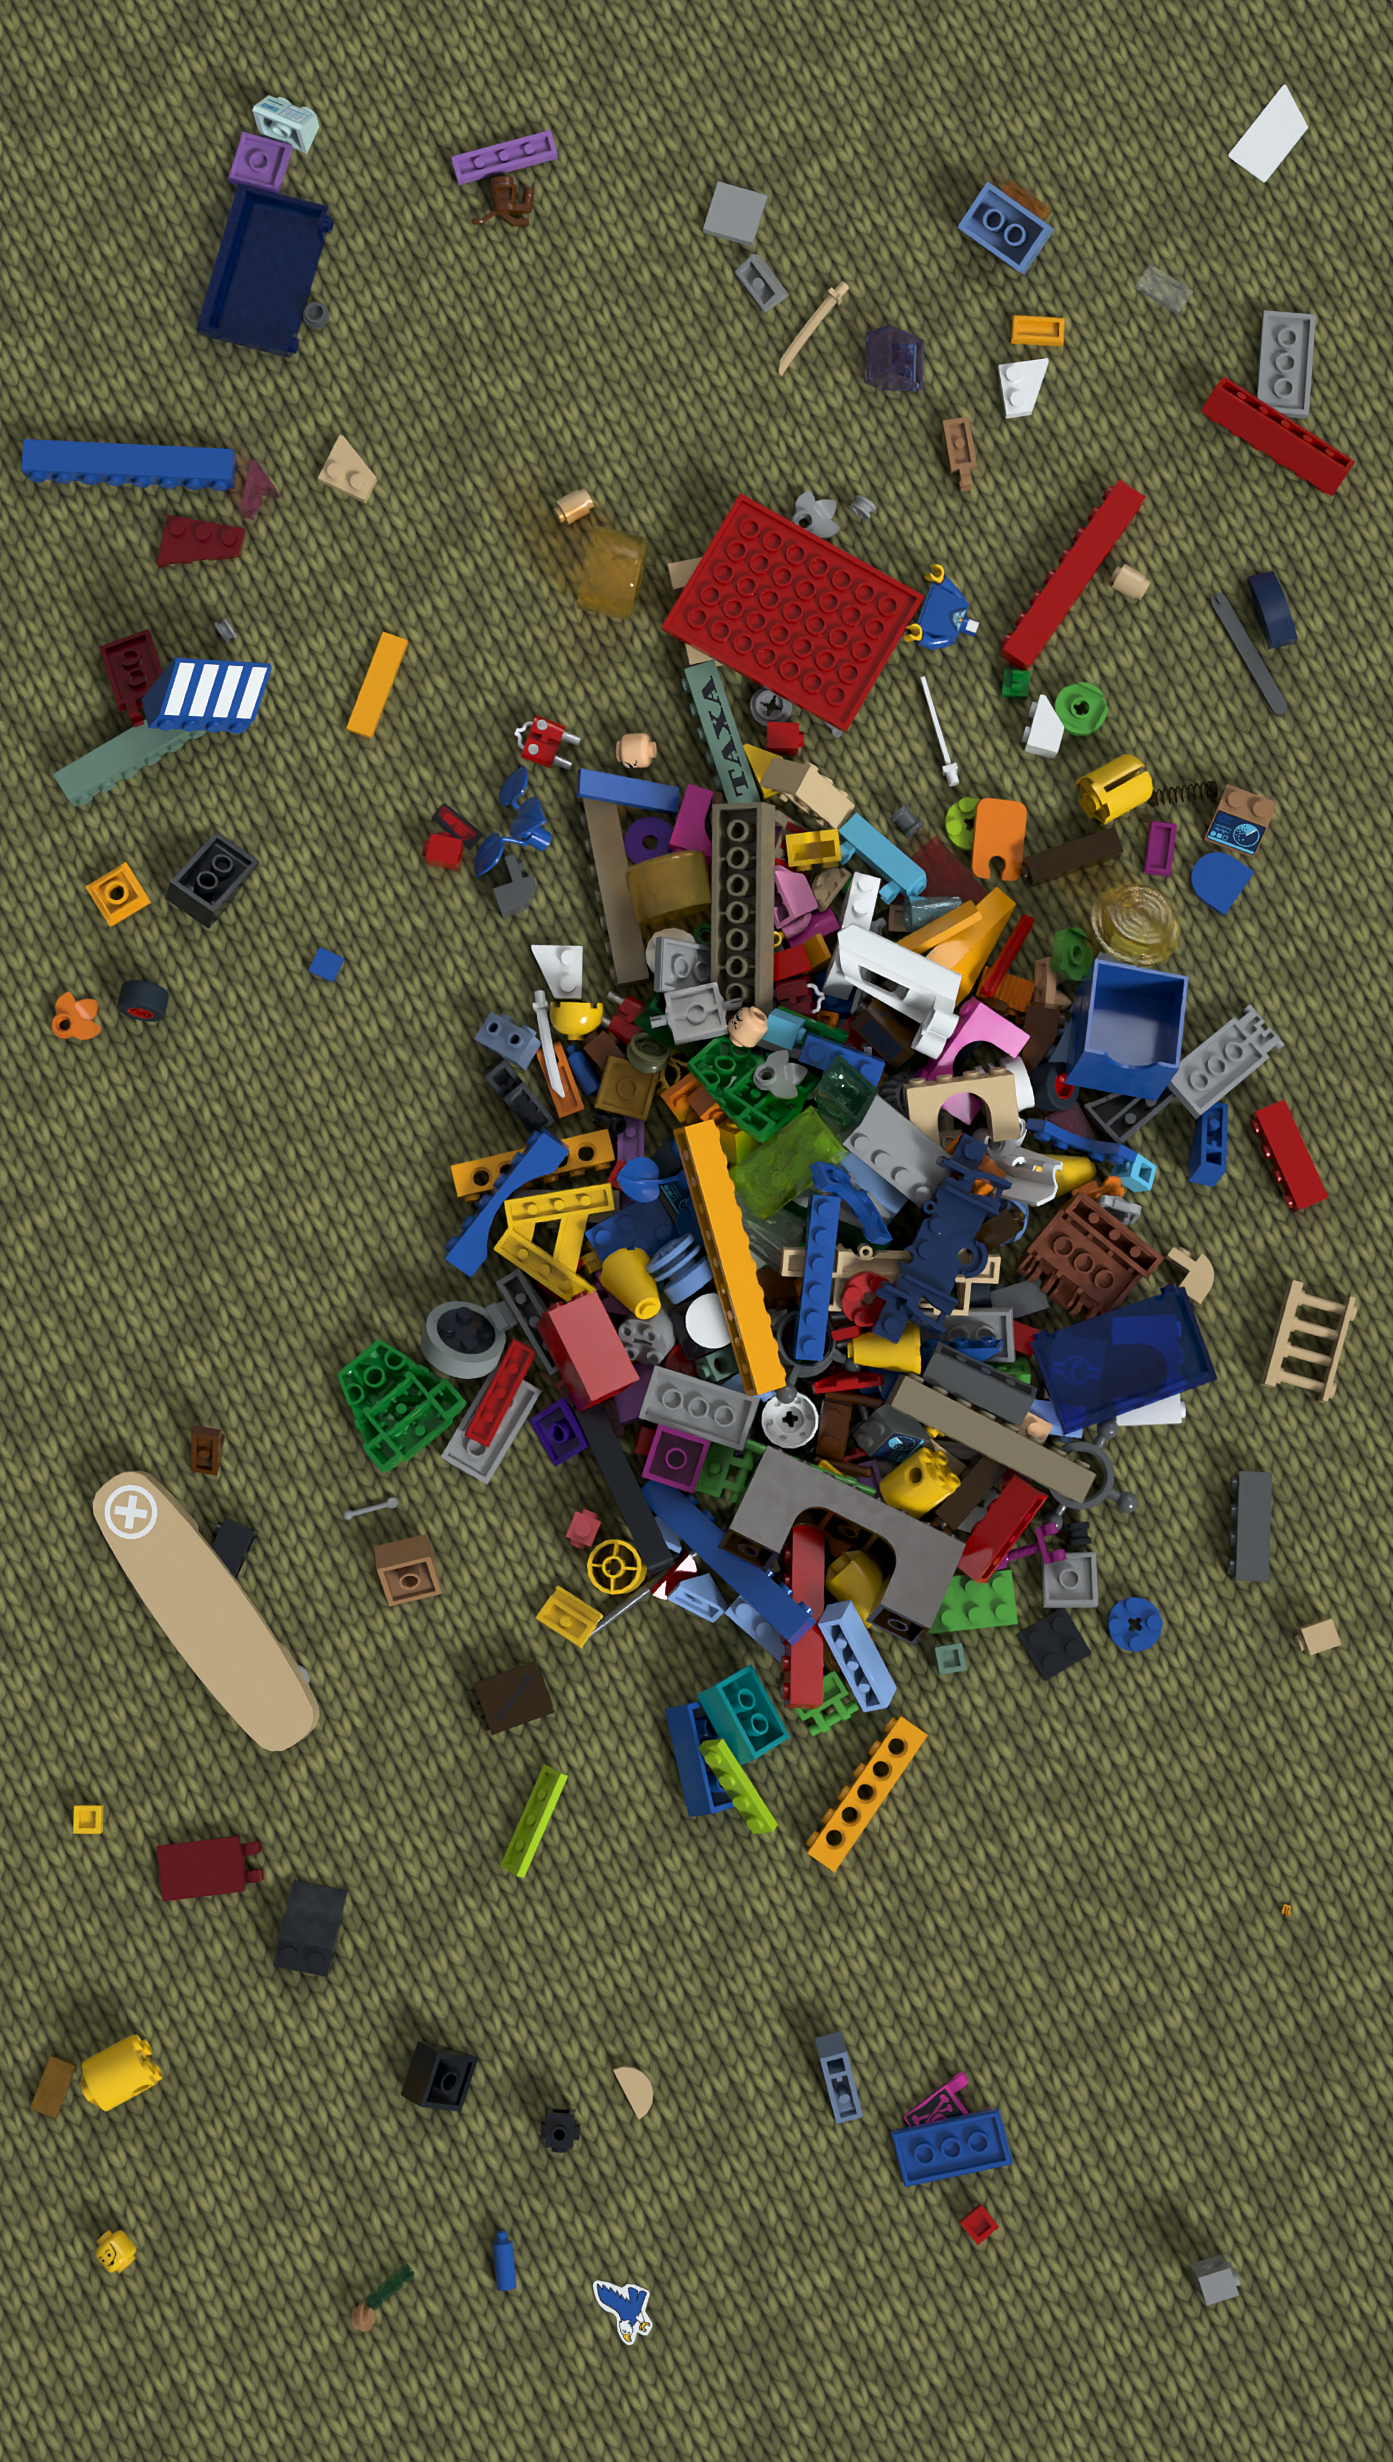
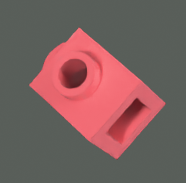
M583 1509L582 1513L576 1511L566 1534V1537L571 1539L569 1544L583 1550L586 1545L592 1547L602 1524V1521L597 1520L599 1514Z

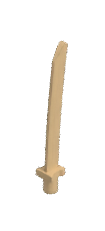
M841 281L835 289L831 287L828 290V297L811 316L780 359L779 376H783L802 346L835 304L839 305L842 302V296L849 289L845 282Z

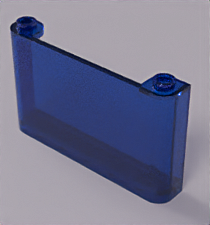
M238 184L196 327L198 335L290 358L292 354H296L299 347V338L297 337L303 319V311L308 302L327 233H331L333 229L334 218L330 217L329 206Z
M1175 1283L1160 1288V1294L1049 1333L1047 1329L1032 1335L1033 1340L1029 1341L1062 1435L1218 1380L1185 1287H1176Z

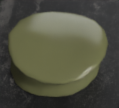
M645 1031L634 1034L627 1047V1057L630 1064L642 1073H656L663 1070L668 1064L671 1047L653 1039Z

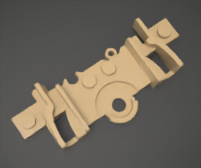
M837 1243V1246H835L828 1311H842L840 1295L846 1286V1281L852 1275L861 1271H873L885 1276L893 1284L899 1271L897 1262L902 1261L908 1264L911 1261L910 1253L908 1251L876 1250L873 1253L869 1244L861 1243L857 1248L858 1254H855L851 1249H845L842 1244ZM782 1247L780 1270L782 1276L803 1277L805 1247ZM965 1248L959 1251L958 1260L961 1264L968 1265L973 1260V1254L966 1253L967 1249ZM988 1254L987 1265L978 1276L965 1279V1276L957 1275L955 1281L957 1284V1300L959 1302L951 1315L968 1316L971 1283L998 1284L1001 1261L999 1254ZM868 1292L865 1293V1298L861 1300V1303L871 1304L875 1295L871 1296ZM921 1297L917 1307L929 1308L933 1314H940L941 1311Z

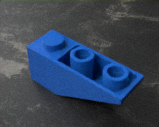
M985 1336L979 1340H969L966 1337H958L952 1341H942L940 1338L928 1339L920 1347L921 1377L924 1367L938 1341L982 1362L1000 1352L1004 1339H996L993 1336Z

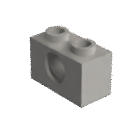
M1221 2254L1189 2264L1197 2291L1207 2306L1239 2296L1236 2286L1241 2284L1237 2271L1232 2267L1230 2261L1226 2262Z

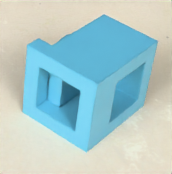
M1137 1154L1135 1163L1123 1162L1122 1165L1114 1164L1111 1176L1120 1177L1121 1184L1133 1192L1150 1191L1157 1166L1140 1154Z

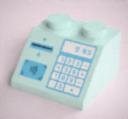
M269 95L254 106L252 111L260 135L292 144L294 149L306 154L308 153L319 129L317 116L311 109L307 107L299 108L292 105L285 98H274Z

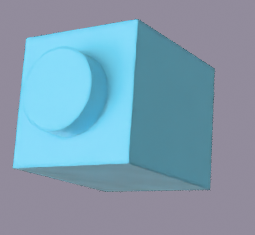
M775 1008L769 1014L767 1021L768 1031L762 1039L792 1050L797 1044L801 1045L807 1031V1029L803 1028L805 1019Z

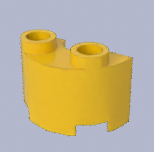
M838 829L785 835L789 867L796 866L797 871L813 870L812 864L822 863L823 868L839 866L838 861H841Z

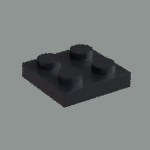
M1065 1608L1056 1609L1016 1633L1044 1681L1092 1654Z

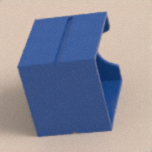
M1095 959L1086 977H1084L1075 992L1064 1084L1157 1101L1179 1070L1189 977Z

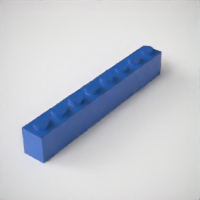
M23 439L21 470L27 479L39 483L45 480H55L62 484H69L71 481H81L87 485L107 482L112 486H122L123 483H128L142 488L149 487V485H159L166 489H173L175 486H185L191 490L210 487L216 491H226L227 488L235 489L237 457L233 449Z
M649 1480L641 1490L650 1509L792 1646L816 1623L810 1616L813 1611L802 1600L797 1604L791 1598L794 1594L793 1591L783 1582L778 1586L772 1580L775 1574L770 1569L766 1572L717 1547L726 1527L721 1531L715 1525L718 1520L707 1509L702 1513L696 1507L699 1502L689 1492L683 1495L677 1488L653 1480Z

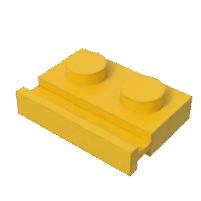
M557 1586L556 1591L549 1597L536 1616V1619L582 1649L597 1627V1623L604 1616L568 1591Z

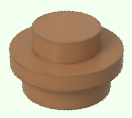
M362 2302L352 2310V2324L356 2330L360 2329L362 2332L370 2331L375 2323V2311L368 2302Z

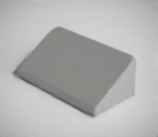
M751 254L734 271L763 312H767L789 296L760 255Z

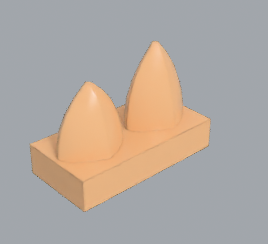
M1052 957L1036 960L1034 973L1036 985L1033 991V1002L1062 1005V1010L1072 1005V1001L1064 993L1056 990V985L1065 982V980L1060 977L1058 972H1054L1051 969L1050 960Z

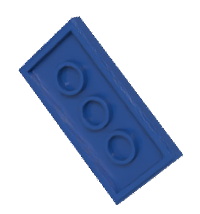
M999 2107L891 2131L905 2187L1013 2164Z

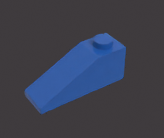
M1216 1102L1197 1118L1189 1157L1188 1181L1214 1187L1226 1172L1227 1104Z

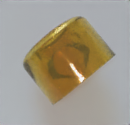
M600 526L594 527L583 566L577 609L623 620L630 619L633 616L647 563L649 543L646 538Z
M685 850L654 857L631 866L625 873V880L638 926L659 924L684 918L712 907V875L707 857L701 850Z

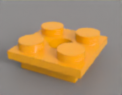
M127 862L85 886L110 927L151 903ZM115 888H123V897L119 900H113L111 892Z

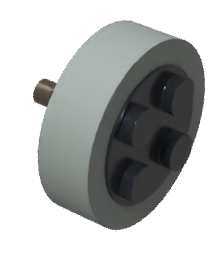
M453 1301L441 1304L431 1311L421 1335V1348L427 1360L438 1370L453 1377L472 1379L487 1375L497 1366L505 1345L506 1336L505 1331H498L485 1308L469 1302Z

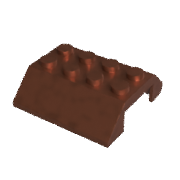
M1080 1190L1058 1208L1026 1247L1015 1270L1023 1277L1028 1274L1027 1280L1031 1283L1036 1281L1043 1271L1046 1277L1041 1284L1040 1291L1043 1293L1048 1292L1047 1296L1064 1310L1070 1307L1068 1313L1072 1317L1078 1314L1082 1306L1085 1305L1087 1310L1081 1320V1324L1085 1327L1090 1324L1088 1329L1099 1337L1112 1323L1109 1317L1142 1277L1149 1278L1163 1261L1164 1257Z

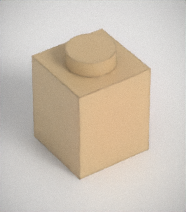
M1324 1618L1296 1628L1298 1633L1295 1636L1296 1644L1299 1650L1304 1651L1306 1655H1313L1341 1645L1332 1618Z

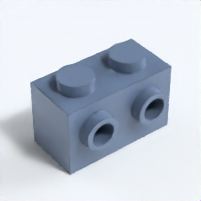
M490 1012L474 1039L483 1048L526 1070L542 1044L535 1037L536 1032L526 1025H522L521 1028L514 1025L515 1020L504 1013L498 1016Z

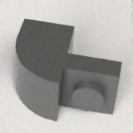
M514 854L504 857L512 882L493 889L503 919L525 911L532 904L536 894L534 876L522 877L527 875L522 860L517 861Z

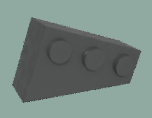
M1168 1086L1157 1101L1112 1093L1104 1098L1083 1105L1080 1111L1107 1142L1122 1144L1172 1102L1176 1096Z

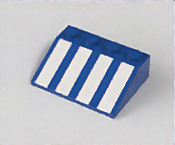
M174 658L141 700L148 728H158L163 731L181 729L187 732L204 730L211 733L227 731L234 734L246 731L256 718L272 669L271 663Z

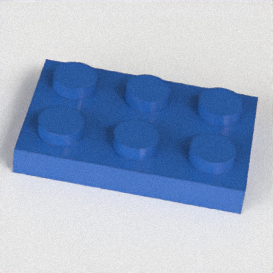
M659 1198L648 1203L634 1201L584 1231L602 1263L610 1254L622 1248L627 1250H635L634 1247L640 1248L650 1257L673 1239L681 1237Z

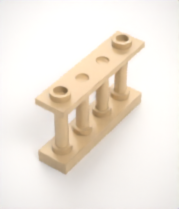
M1292 1280L1287 1283L1260 1385L1272 1388L1276 1386V1383L1280 1384L1282 1381L1319 1392L1317 1402L1325 1403L1328 1402L1329 1398H1333L1336 1390V1383L1333 1381L1349 1321H1353L1356 1316L1357 1305H1354L1356 1298L1350 1296L1345 1298L1344 1304L1305 1294V1290H1302L1303 1283ZM1304 1304L1339 1314L1340 1318L1337 1329L1334 1330L1299 1320L1298 1316H1295L1297 1305L1301 1306ZM1298 1330L1333 1340L1330 1355L1327 1356L1292 1346L1291 1342H1288L1290 1331ZM1292 1356L1326 1366L1323 1381L1320 1382L1284 1371V1368L1281 1367L1283 1357Z

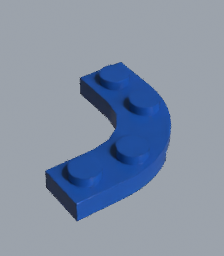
M1028 1118L1025 1129L1034 1133V1138L1044 1142H1052L1051 1147L1067 1151L1068 1148L1087 1154L1090 1160L1103 1163L1104 1159L1117 1165H1122L1123 1162L1135 1163L1138 1154L1119 1143L1096 1141L1072 1134L1046 1120Z
M816 1161L809 1166L813 1174L812 1181L819 1190L835 1193L848 1202L853 1214L860 1219L864 1227L862 1229L863 1234L868 1241L885 1245L893 1240L870 1197L862 1188L857 1191L851 1183V1176L835 1165Z

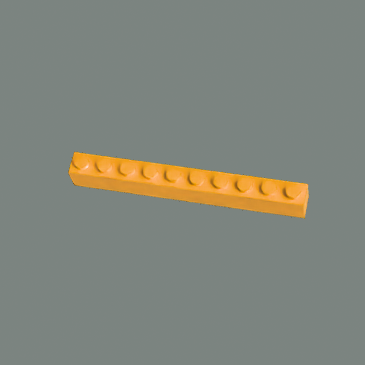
M714 1119L674 1129V1136L746 1396L760 1395L785 1387V1369L780 1364L777 1353L778 1343L772 1335L770 1327L771 1318L763 1302L764 1292L758 1283L756 1263L751 1258L749 1251V1237L743 1229L741 1221L742 1212L734 1196L735 1186L732 1179L729 1178L726 1167L727 1157L722 1151L719 1141L720 1131L715 1125Z

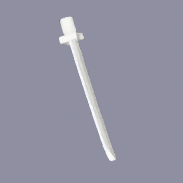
M925 676L920 677L946 765L942 766V774L947 777L949 786H955L959 784L957 776L958 766L957 763L951 764Z
M539 990L534 992L535 1003H533V1009L537 1014L545 1062L552 1089L561 1098H564L565 1093L556 1062L547 1014L549 1012V1005L545 998V991Z

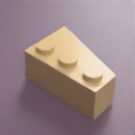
M773 757L759 785L765 789L769 788L780 792L779 799L784 802L790 799L799 807L798 812L821 828L828 830L838 829L839 831L845 825L855 806L847 799L848 794L835 788L832 785L833 781L824 775H820L817 772L818 768L805 761L801 764Z

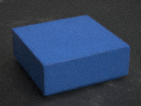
M319 947L308 971L334 983L345 959Z

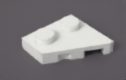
M1048 358L998 365L1005 419L1032 414L1049 363Z

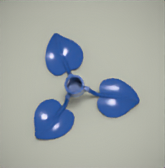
M524 765L515 770L505 780L499 792L500 804L507 806L511 802V805L518 811L509 830L512 837H500L495 832L482 842L474 862L475 875L479 879L482 874L489 871L499 861L503 852L504 842L516 843L524 847L529 844L535 849L543 851L551 841V833L540 827V825L547 822L542 813L540 801L536 797H531L521 806L517 804V798L524 793L528 782L527 768Z
M674 1139L672 1144L673 1154L679 1159V1150L676 1139ZM637 1157L628 1161L617 1173V1181L622 1191L632 1200L641 1203H648L659 1197L660 1190L658 1184L678 1181L682 1188L689 1190L684 1169L675 1176L658 1179L659 1169L657 1165L646 1157ZM690 1194L686 1202L687 1209L681 1210L676 1217V1228L681 1237L687 1233L692 1234L694 1240L691 1244L699 1243L700 1246L705 1247Z

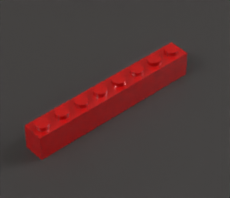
M1120 479L1115 487L1110 485L1102 496V499L1105 500L1100 508L1094 507L1087 518L1090 523L1086 529L1081 527L1073 538V541L1076 543L1072 549L1066 548L1059 558L1058 562L1061 563L1056 571L1052 569L1044 580V583L1047 585L1043 591L1037 590L1031 598L1029 604L1032 607L1027 613L1023 611L1014 624L1017 626L1014 633L1010 634L1008 632L1002 640L1000 646L1003 649L1000 657L1020 670L1028 671L1135 517L1143 505L1146 496Z
M797 1526L790 1529L786 1538V1546L783 1547L782 1562L786 1563V1573L782 1576V1582L794 1592L791 1598L797 1604L802 1600L813 1611L810 1616L816 1621L794 1646L781 1635V1644L785 1645V1654L782 1655L780 1661L781 1672H784V1683H781L780 1699L784 1700V1707L817 1709L823 1705V1633L818 1626V1622L824 1613L825 1533L810 1526Z

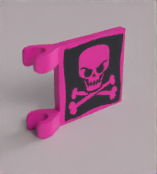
M963 2072L957 2073L945 2085L903 2116L904 2120L909 2126L969 2114L955 2095V2092L968 2084L967 2076Z

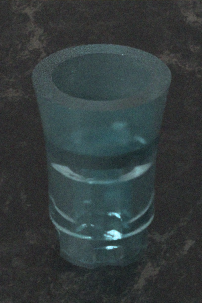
M906 895L903 913L907 931H917L962 905L960 897Z

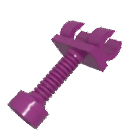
M1056 1523L1034 1528L1038 1542L1009 1550L996 1568V1571L1007 1568V1563L1012 1561V1559L1015 1560L1038 1552L1042 1553L1045 1565L1067 1559L1064 1549L1049 1553L1044 1537L1059 1533Z

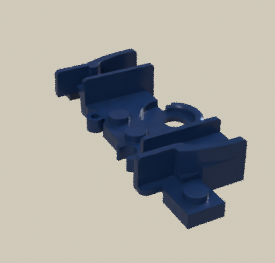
M963 1133L950 1159L945 1156H940L935 1164L959 1175V1177L955 1180L946 1176L938 1184L933 1194L934 1201L929 1200L921 1204L922 1213L929 1215V1217L921 1221L910 1246L903 1248L904 1251L910 1253L911 1261L908 1264L902 1261L897 1262L899 1271L893 1284L888 1281L879 1283L875 1294L886 1302L882 1305L870 1331L871 1333L893 1344H897L907 1322L910 1321L935 1334H944L947 1329L942 1326L946 1315H951L955 1305H958L959 1300L949 1296L956 1282L957 1275L965 1276V1279L973 1278L985 1269L988 1262L987 1248L983 1242L980 1243L974 1240V1237L979 1232L985 1216L991 1218L999 1215L1000 1212L998 1210L1002 1204L999 1202L1003 1190L1011 1189L1013 1184L998 1176L986 1173L980 1169L977 1170L988 1147L987 1144ZM981 1180L997 1188L993 1198L969 1193L974 1181ZM927 1205H930V1211L927 1209ZM964 1248L969 1249L973 1254V1260L968 1265L961 1264L958 1260V1253ZM921 1297L941 1311L936 1322L931 1320L917 1307Z

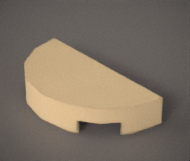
M827 868L816 875L812 883V893L820 913L827 909L852 874L846 869Z
M623 2065L613 2068L638 2120H640L647 2114L652 2105L653 2087L651 2080L642 2070H638L635 2067Z

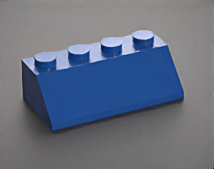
M697 1700L666 1708L665 1713L688 1816L708 1815L735 1807L698 1749L703 1741L719 1739L700 1701Z

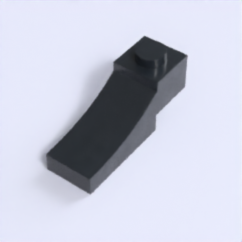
M501 1056L480 1073L531 1134L535 1130L539 1132L542 1127L548 1129L556 1122L528 1086Z

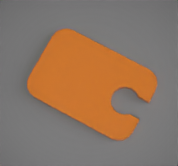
M984 798L976 804L970 865L971 872L975 877L990 879L989 861L994 856L1000 857L1004 862V868L1000 876L1001 881H1015L1020 877L1027 815L1026 807L1021 802Z

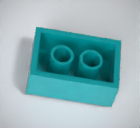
M752 1664L729 1674L696 1694L719 1739H724L740 1766L757 1759L790 1738Z

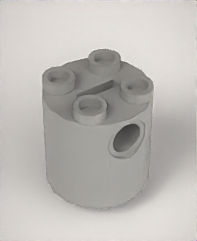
M658 1290L661 1307L655 1316L649 1319H640L631 1313L619 1327L618 1336L630 1360H636L644 1364H660L679 1340L667 1311L683 1304V1301L673 1305L663 1290Z

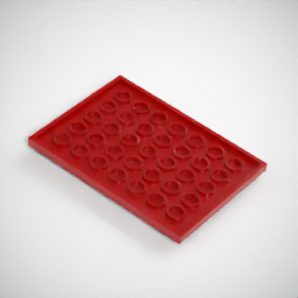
M740 493L663 623L661 630L846 733L921 605L924 595Z

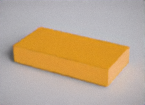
M1013 315L1011 344L1063 346L1065 318Z

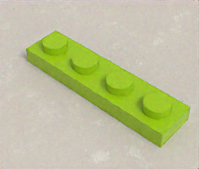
M724 1739L703 1741L698 1747L699 1751L719 1780L720 1785L732 1800L733 1805L743 1817L748 1828L753 1834L773 1832L778 1826L776 1820Z
M543 1765L500 1866L518 1877H525L568 1778L566 1774L551 1766Z

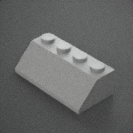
M875 1094L839 1132L842 1144L920 1208L923 1202L934 1200L933 1194L938 1184L951 1174V1171L935 1164L940 1156L950 1159L951 1155L878 1094Z

